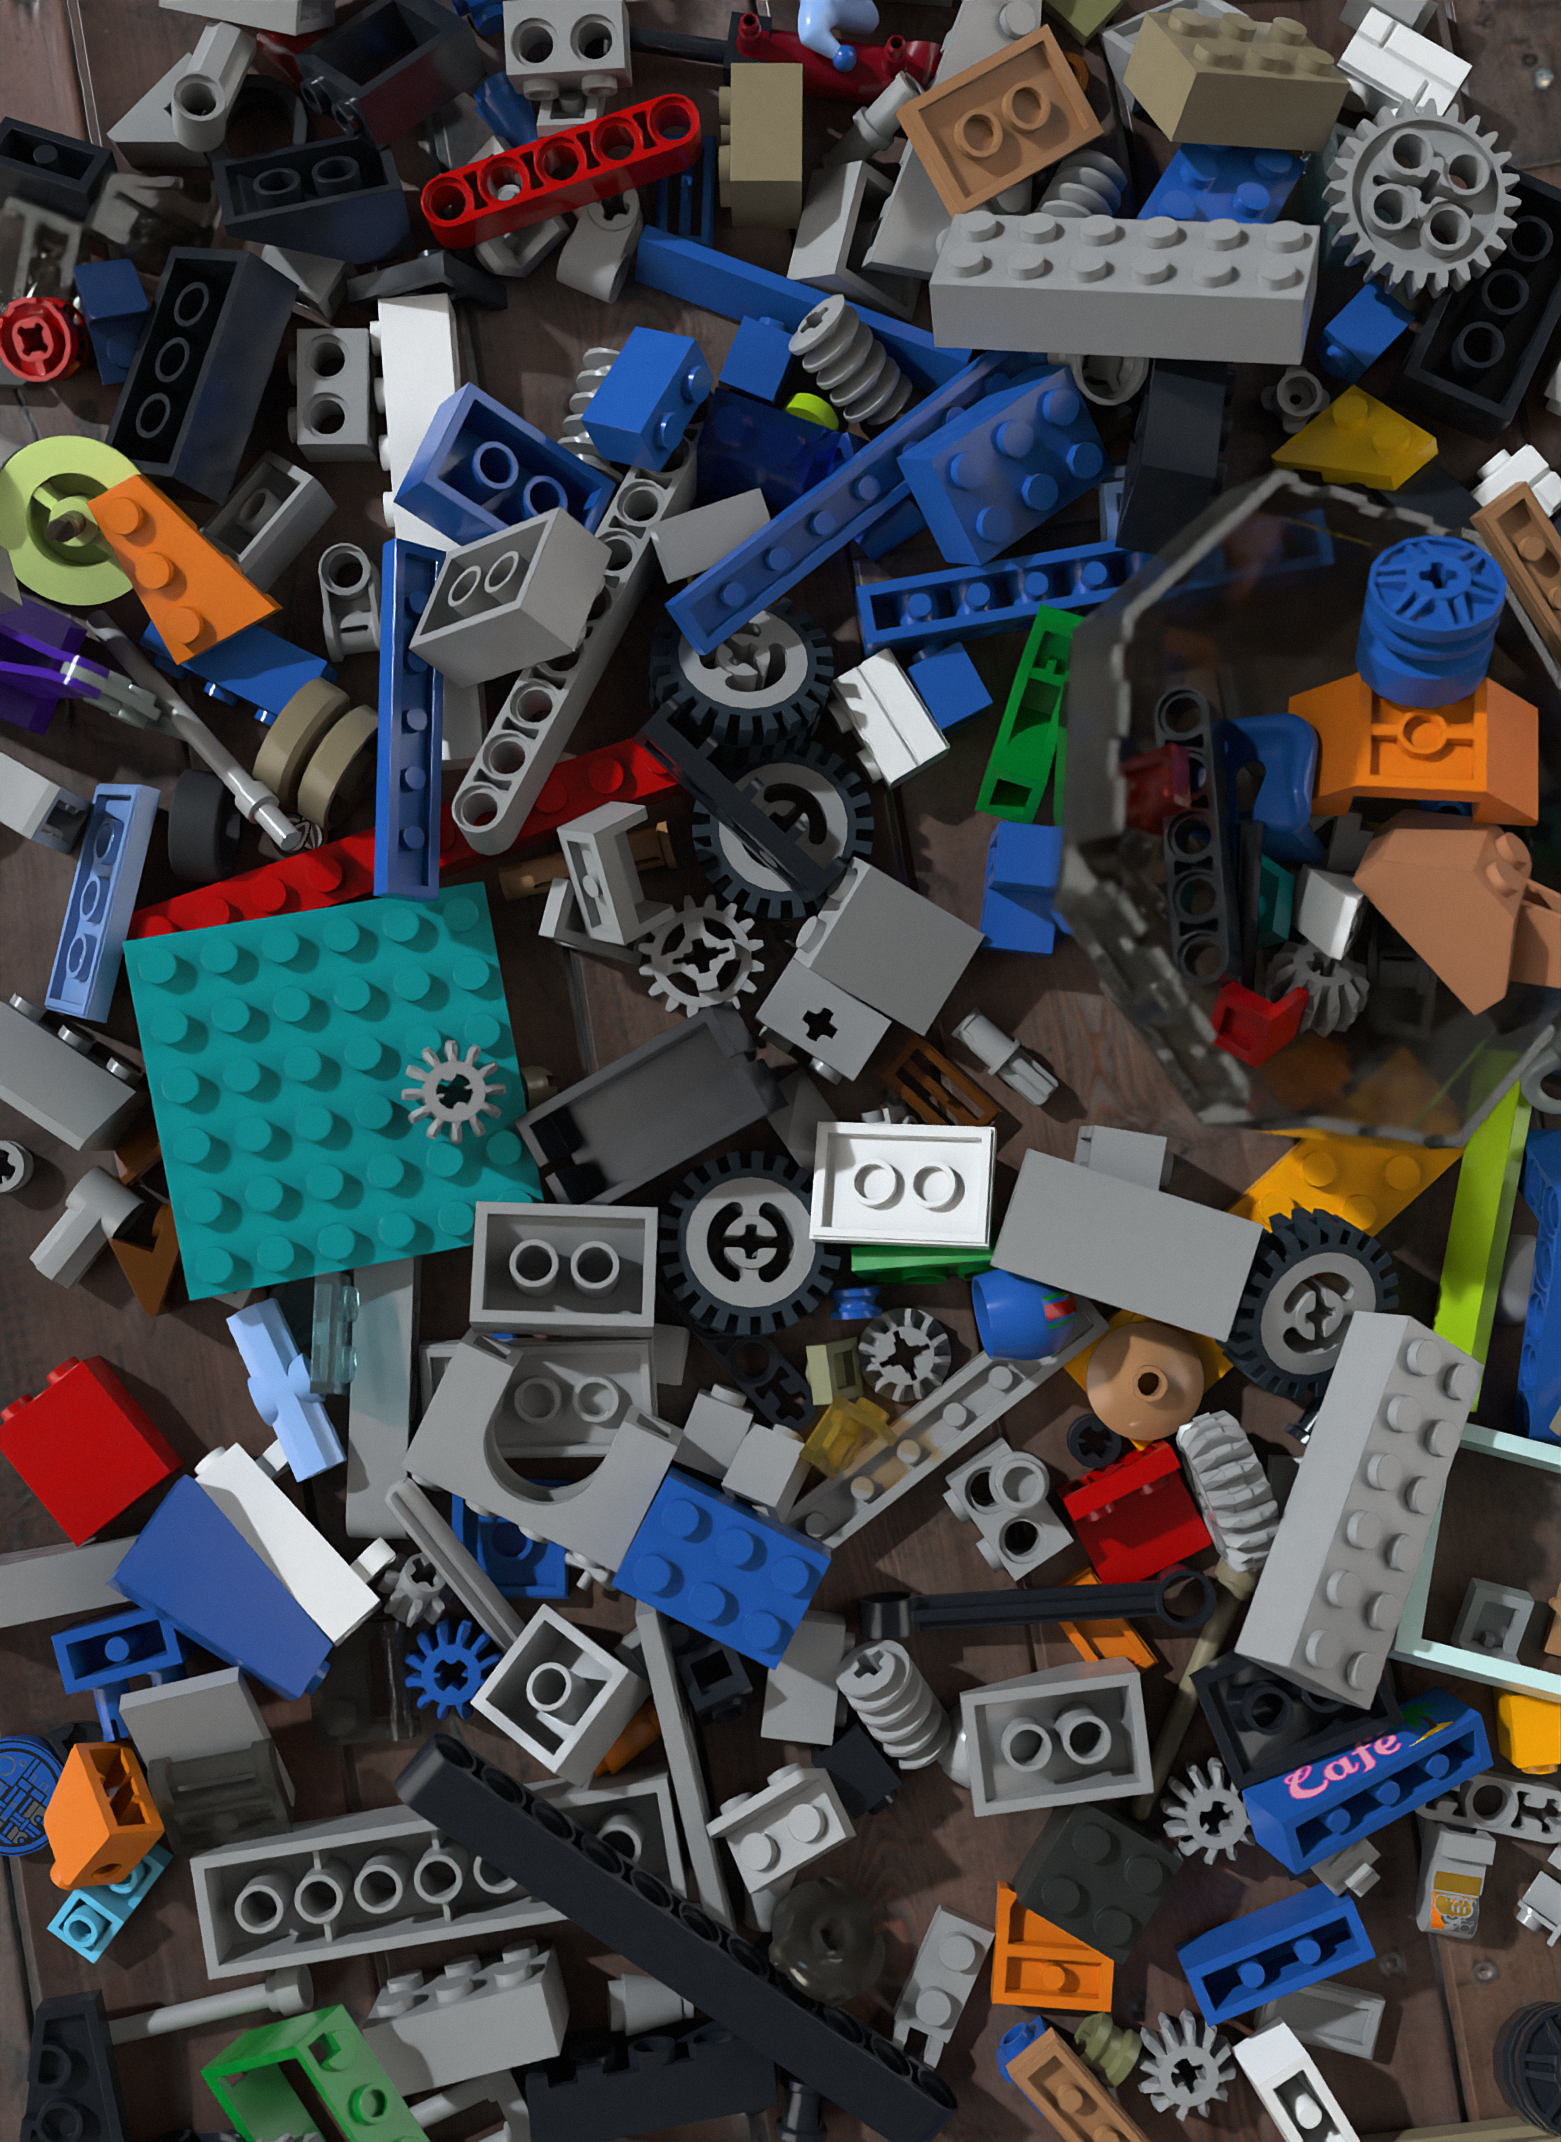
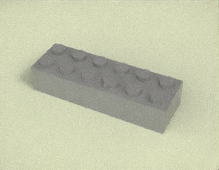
M973 211L967 214H955L929 282L934 347L1301 365L1316 294L1320 226L1300 225L1293 221H1279L1273 224L1237 223L1231 219L1192 222L1175 221L1169 217L1133 220L1114 219L1108 215L1073 218L1053 217L1047 213L1013 216L993 215L987 211Z
M1355 1310L1278 1527L1279 1532L1275 1535L1235 1648V1653L1313 1694L1366 1710L1370 1709L1397 1626L1401 1620L1402 1611L1416 1569L1421 1560L1432 1521L1440 1504L1441 1495L1455 1453L1460 1444V1438L1474 1396L1479 1387V1381L1485 1367L1483 1364L1411 1316Z

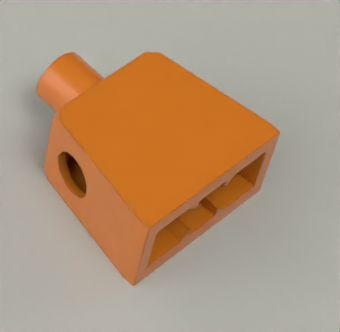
M130 1741L74 1744L44 1814L43 1825L56 1859L50 1870V1877L55 1885L68 1891H74L81 1887L117 1884L125 1880L165 1831L134 1751L131 1748Z

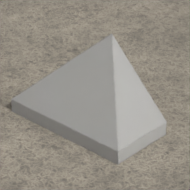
M800 1067L778 1082L789 1105L767 1117V1119L798 1165L811 1174L808 1179L813 1184L818 1121H839L804 1069Z

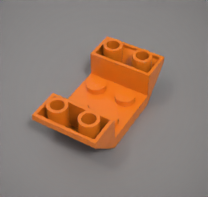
M1360 672L1289 697L1288 713L1296 714L1306 719L1313 726L1318 738V756L1312 793L1311 815L1347 816L1353 796L1472 802V823L1536 826L1538 822V708L1488 677L1484 678L1473 694L1454 704L1432 708L1401 705L1378 695L1361 679Z

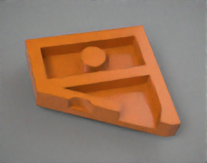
M998 1881L990 1991L992 2004L1111 2012L1114 1960L1019 1904L1014 1886L1007 1881Z

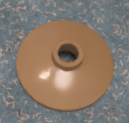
M1134 1322L1116 1328L1097 1344L1090 1356L1086 1369V1392L1094 1412L1111 1430L1130 1439L1156 1440L1177 1432L1179 1426L1187 1424L1194 1416L1203 1396L1204 1372L1196 1350L1180 1333L1159 1323ZM1147 1372L1155 1373L1158 1378L1157 1389L1150 1394L1141 1393L1138 1388L1139 1378Z

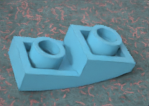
M155 1843L125 1880L117 1884L88 1886L74 1890L47 1929L94 1964L174 1856Z

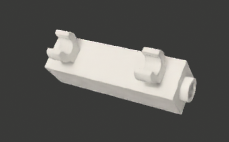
M279 1439L256 1461L238 1443H235L227 1451L222 1446L216 1448L197 1465L195 1472L199 1476L194 1480L198 1482L319 1629L337 1648L382 1606L380 1599L367 1585L393 1563L396 1553L379 1537L349 1566L273 1482L291 1468Z

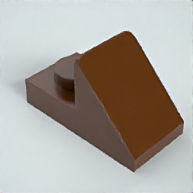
M171 1202L170 1204L164 1203L155 1218L152 1236L158 1238L156 1245L128 1236L109 1238L110 1245L144 1313L155 1317L172 1312L185 1275Z

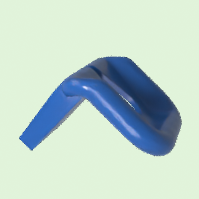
M1276 713L1222 720L1234 858H1237L1238 821L1257 819L1263 821L1262 854L1270 857L1277 865H1280L1282 862L1293 864L1322 861L1324 844L1307 824L1311 815L1312 793L1318 756V738L1313 726L1306 719L1292 713ZM1261 762L1266 768V775L1252 811L1238 812L1235 789L1236 775L1241 767L1247 763ZM1198 767L1192 769L1185 775L1182 781L1183 793L1189 794L1202 787L1206 778L1205 768ZM1198 828L1190 834V837L1204 841L1208 845L1211 838L1210 828Z

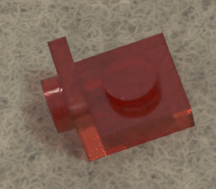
M1171 742L1115 764L1117 823L1156 836L1163 833L1162 818L1191 808L1188 748Z

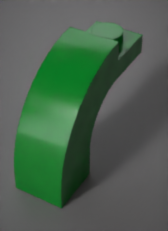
M1040 604L1003 711L977 799L976 811L1016 823L1032 824L1047 785L1060 731L1093 640L1097 621Z

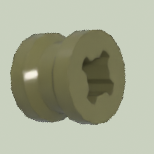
M1091 2011L1076 2031L1070 2048L1086 2067L1090 2066L1097 2071L1100 2082L1112 2089L1117 2087L1131 2071L1140 2053L1142 2039L1132 2029H1120L1114 2025L1112 2015L1108 2012Z

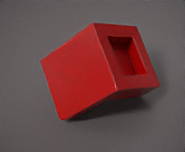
M1231 981L1219 990L1205 1039L1257 1068L1295 1038L1310 993L1298 986L1273 1004L1235 981Z

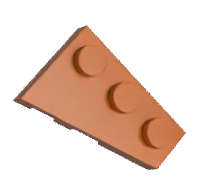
M135 474L86 503L177 665L186 664L284 609L268 593L264 594L242 573L244 570L228 554L223 555L197 530L198 525L145 474Z

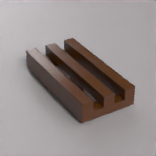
M917 1032L876 1075L930 1125L950 1126L894 1075L900 1067L965 1126L988 1127L1002 1112L1000 1108ZM916 1050L985 1112L978 1120L909 1058Z

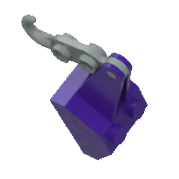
M21 595L22 607L0 615V720L44 737L59 699L83 698V701L110 712L109 715L131 726L143 730L146 726L154 731L188 742L164 713L154 705L157 698L156 695L132 685L130 679L78 656L88 629L74 620Z

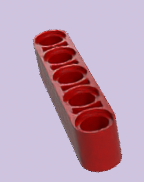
M675 93L662 95L446 172L430 180L424 187L421 195L422 211L433 235L440 244L454 250L464 249L673 175L695 165L701 157L703 141L699 111L693 101L686 96ZM678 125L689 130L686 136L678 140H669L661 136L664 130L671 126ZM624 145L633 149L632 153L622 160H612L605 156L615 146ZM570 165L577 168L575 174L566 180H556L550 177L554 169L559 166ZM505 185L521 187L518 195L510 200L503 201L495 198L497 191ZM459 204L465 206L461 216L454 220L447 221L439 218L444 208L449 205Z

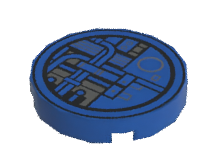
M19 1734L18 1736L0 1737V1855L22 1856L40 1850L49 1843L43 1826L44 1814L64 1769V1765L50 1742L36 1735Z

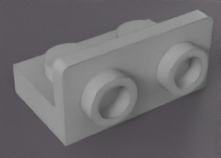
M800 1763L788 1765L767 1778L770 1787L754 1796L752 1792H747L725 1802L720 1807L722 1816L705 1826L710 1838H726L749 1894L763 1892L856 1836L826 1768L802 1769Z

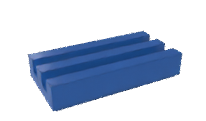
M661 134V136L669 140H678L686 136ZM702 135L704 164L701 236H691L693 166L681 171L679 235L676 236L713 250L717 141L716 136ZM670 176L657 180L655 228L668 232Z

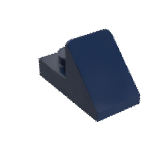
M125 258L72 266L101 387L125 384L147 320V315L150 312L147 298L132 259Z

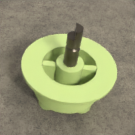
M73 435L55 436L39 440L14 455L0 472V546L9 552L14 575L36 593L56 602L69 605L101 604L118 598L133 588L131 582L86 503L131 476L142 474L135 464L118 450L103 442Z

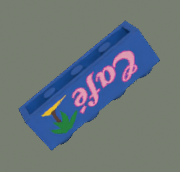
M1435 1686L1398 1706L1404 1719L1403 1723L1257 1782L1242 1790L1255 1841L1294 1874L1297 1875L1493 1766L1494 1763L1482 1715L1438 1686Z

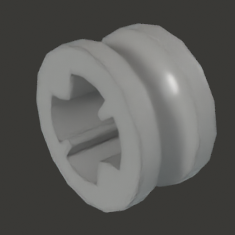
M0 1140V1157L5 1156L4 1150L9 1152L8 1163L15 1166L13 1176H2L3 1183L0 1182V1193L21 1189L28 1183L33 1174L34 1163L32 1155L25 1146L15 1141Z

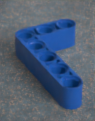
M1561 1128L1528 1129L1517 1189L1539 1221L1516 1390L1514 1418L1516 1432L1519 1437L1546 1444H1561V1437L1549 1428L1561 1406Z

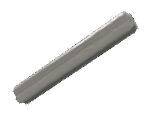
M408 1477L400 1479L385 1491V1504L482 1628L492 1637L493 1642L505 1656L526 1628V1625L416 1483Z

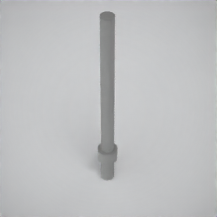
M97 610L91 613L86 622L89 629L142 689L157 696L155 701L157 707L236 796L235 805L252 824H260L282 850L294 848L299 843L301 834L278 809L279 800L264 782L254 781L104 610Z

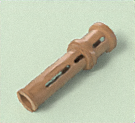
M666 817L657 819L656 826L626 833L637 872L664 865L669 870L679 867L672 834ZM563 851L498 867L501 887L508 903L526 898L527 896L550 892L553 877L571 880Z

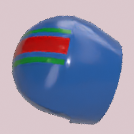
M997 1267L972 1278V1297L976 1322L984 1350L989 1359L1037 1360L1054 1354L1069 1339L1077 1317L1076 1300L1073 1292Z

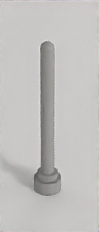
M307 1964L277 1968L275 1974L268 1975L266 1982L108 2021L113 2046L268 2007L272 2012L281 2011L284 2016L311 2010L314 2000L312 1977Z

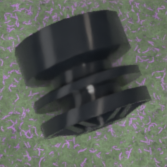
M1537 2001L1517 2009L1500 2027L1492 2050L1494 2079L1504 2102L1523 2122L1547 2134L1561 2137V2002Z

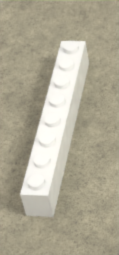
M447 293L377 299L379 320L370 321V338L373 354L375 357H382L383 377L374 379V391L379 414L386 413L388 434L379 435V454L382 468L384 471L391 470L392 492L383 493L386 525L388 528L395 527L396 538L446 551L447 557L448 552L462 546L393 501L440 404L461 389L456 314ZM444 676L442 771L468 769L473 764L488 735L485 684L481 682L462 689Z

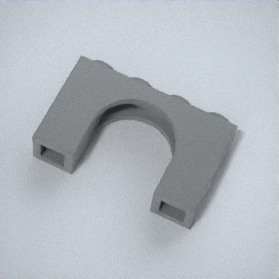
M471 1327L460 1340L400 1468L412 1473L413 1480L429 1490L443 1491L445 1489L466 1499V1505L480 1515L486 1517H497L499 1515L519 1525V1530L534 1541L540 1543H550L553 1541L573 1551L572 1554L575 1559L590 1568L604 1569L606 1567L617 1572L675 1455L684 1430L630 1405L604 1460L591 1475L577 1483L562 1487H547L529 1482L516 1474L504 1461L497 1447L494 1433L498 1407L524 1352L485 1333H474Z

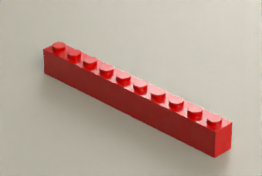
M635 737L555 764L516 840L507 850L500 854L485 855L471 848L453 818L452 804L454 800L441 804L439 879L559 838L556 828L609 801L644 805L647 807L688 791L633 740ZM490 811L481 814L475 820L473 826L480 827L489 824L496 817L497 812ZM375 828L132 912L127 933L129 940L384 898L374 896Z

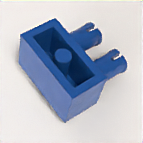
M137 1604L74 1621L51 1636L66 1695L83 1690L92 1691L103 1731L102 1737L104 1742L116 1740L118 1738L117 1735H120L121 1738L131 1735L119 1712L121 1695L131 1693L128 1682L129 1678L140 1674L150 1675L152 1687L188 1679L185 1663L190 1661V1656L201 1648V1645Z

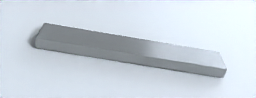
M637 1599L635 1619L704 1912L736 1933V1919L717 1838H710L705 1827L713 1819L681 1680L674 1660L675 1654L666 1615Z

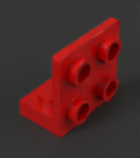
M1163 1439L1153 1440L1142 1451L1135 1448L1117 1457L1112 1464L1104 1468L1094 1469L1055 1489L1102 1584L1141 1581L1210 1546L1212 1543V1539L1177 1471L1181 1465L1171 1446Z

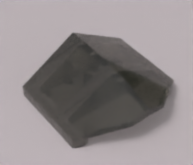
M17 195L10 196L0 211V314L4 315L10 307L8 304L21 297H58L72 303L79 310L81 304L72 266L92 264L88 225ZM66 307L64 311L68 314L70 309Z

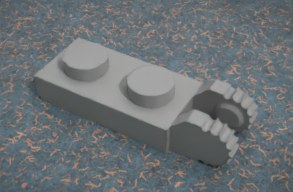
M939 1904L893 2009L894 2020L886 2037L887 2040L903 2050L910 2027L927 2034L921 2051L916 2056V2060L931 2071H934V2068H936L943 2043L949 2042L995 1936L994 1927L943 1904Z

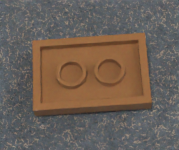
M1048 24L906 102L895 113L952 220L955 214H967L1094 142L1104 133Z

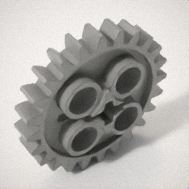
M1429 98L1419 114H1416L1410 99L1403 101L1395 116L1386 106L1382 107L1373 119V123L1364 118L1354 131L1353 137L1347 136L1337 151L1340 158H1335L1326 175L1334 181L1329 183L1322 194V199L1336 205L1330 208L1324 217V223L1342 226L1331 243L1333 247L1350 244L1353 251L1344 263L1347 267L1355 265L1362 260L1368 265L1363 277L1365 283L1371 281L1378 273L1386 276L1384 283V292L1386 294H1390L1399 282L1406 283V292L1409 299H1414L1425 283L1433 298H1438L1447 288L1448 283L1457 292L1460 291L1469 282L1471 276L1477 279L1480 278L1491 266L1490 261H1495L1507 247L1503 240H1506L1517 227V223L1509 217L1519 208L1521 199L1507 195V193L1518 183L1520 177L1511 173L1502 174L1501 170L1512 157L1511 152L1493 154L1490 147L1494 144L1499 134L1496 131L1488 133L1483 137L1476 134L1475 132L1480 122V116L1477 114L1465 125L1457 122L1459 106L1455 103L1444 117L1437 115L1435 100ZM1393 155H1401L1410 162L1412 169L1400 166ZM1450 175L1461 178L1465 182L1467 189H1461L1454 185ZM1373 180H1375L1376 184H1377L1379 187H1377V186H1375V185L1373 184ZM1374 209H1381L1389 213L1393 218L1394 224H1386L1376 216ZM1430 229L1439 230L1444 233L1448 238L1449 245L1436 241Z

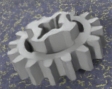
M709 894L704 907L696 908L690 895L684 896V911L677 914L674 910L675 917L667 921L663 926L660 925L650 931L656 937L654 943L639 944L638 950L646 956L652 957V963L639 968L640 975L642 977H656L657 982L652 985L648 992L652 998L667 993L670 997L665 1010L670 1014L674 1013L682 1004L687 1006V1016L689 1018L698 1013L700 1009L727 1001H733L737 1011H739L741 1007L736 995L740 991L752 995L756 993L757 988L748 980L750 973H764L765 965L752 960L751 954L764 949L763 940H748L746 936L755 926L752 918L743 920L739 924L734 920L738 910L737 904L732 902L721 912L716 910L715 895ZM704 920L713 921L724 926L736 939L719 940L706 932ZM683 926L686 936L678 949L663 955L670 936L679 927ZM698 944H704L708 952H718L720 954L718 958L710 961V971L706 973H700L696 965H686L683 963L686 962L687 958L694 956V946ZM741 961L739 972L734 981L725 990L720 992L718 979L726 966ZM685 976L697 984L700 997L690 996L679 991L671 984L668 978Z

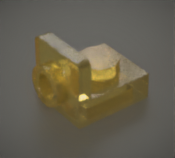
M837 1394L798 1455L813 1469L834 1481L840 1470H846L855 1461L861 1449L862 1441L860 1438L864 1432L869 1433L890 1447L894 1446L899 1437L886 1424L890 1415L879 1406L861 1396L856 1404H853Z

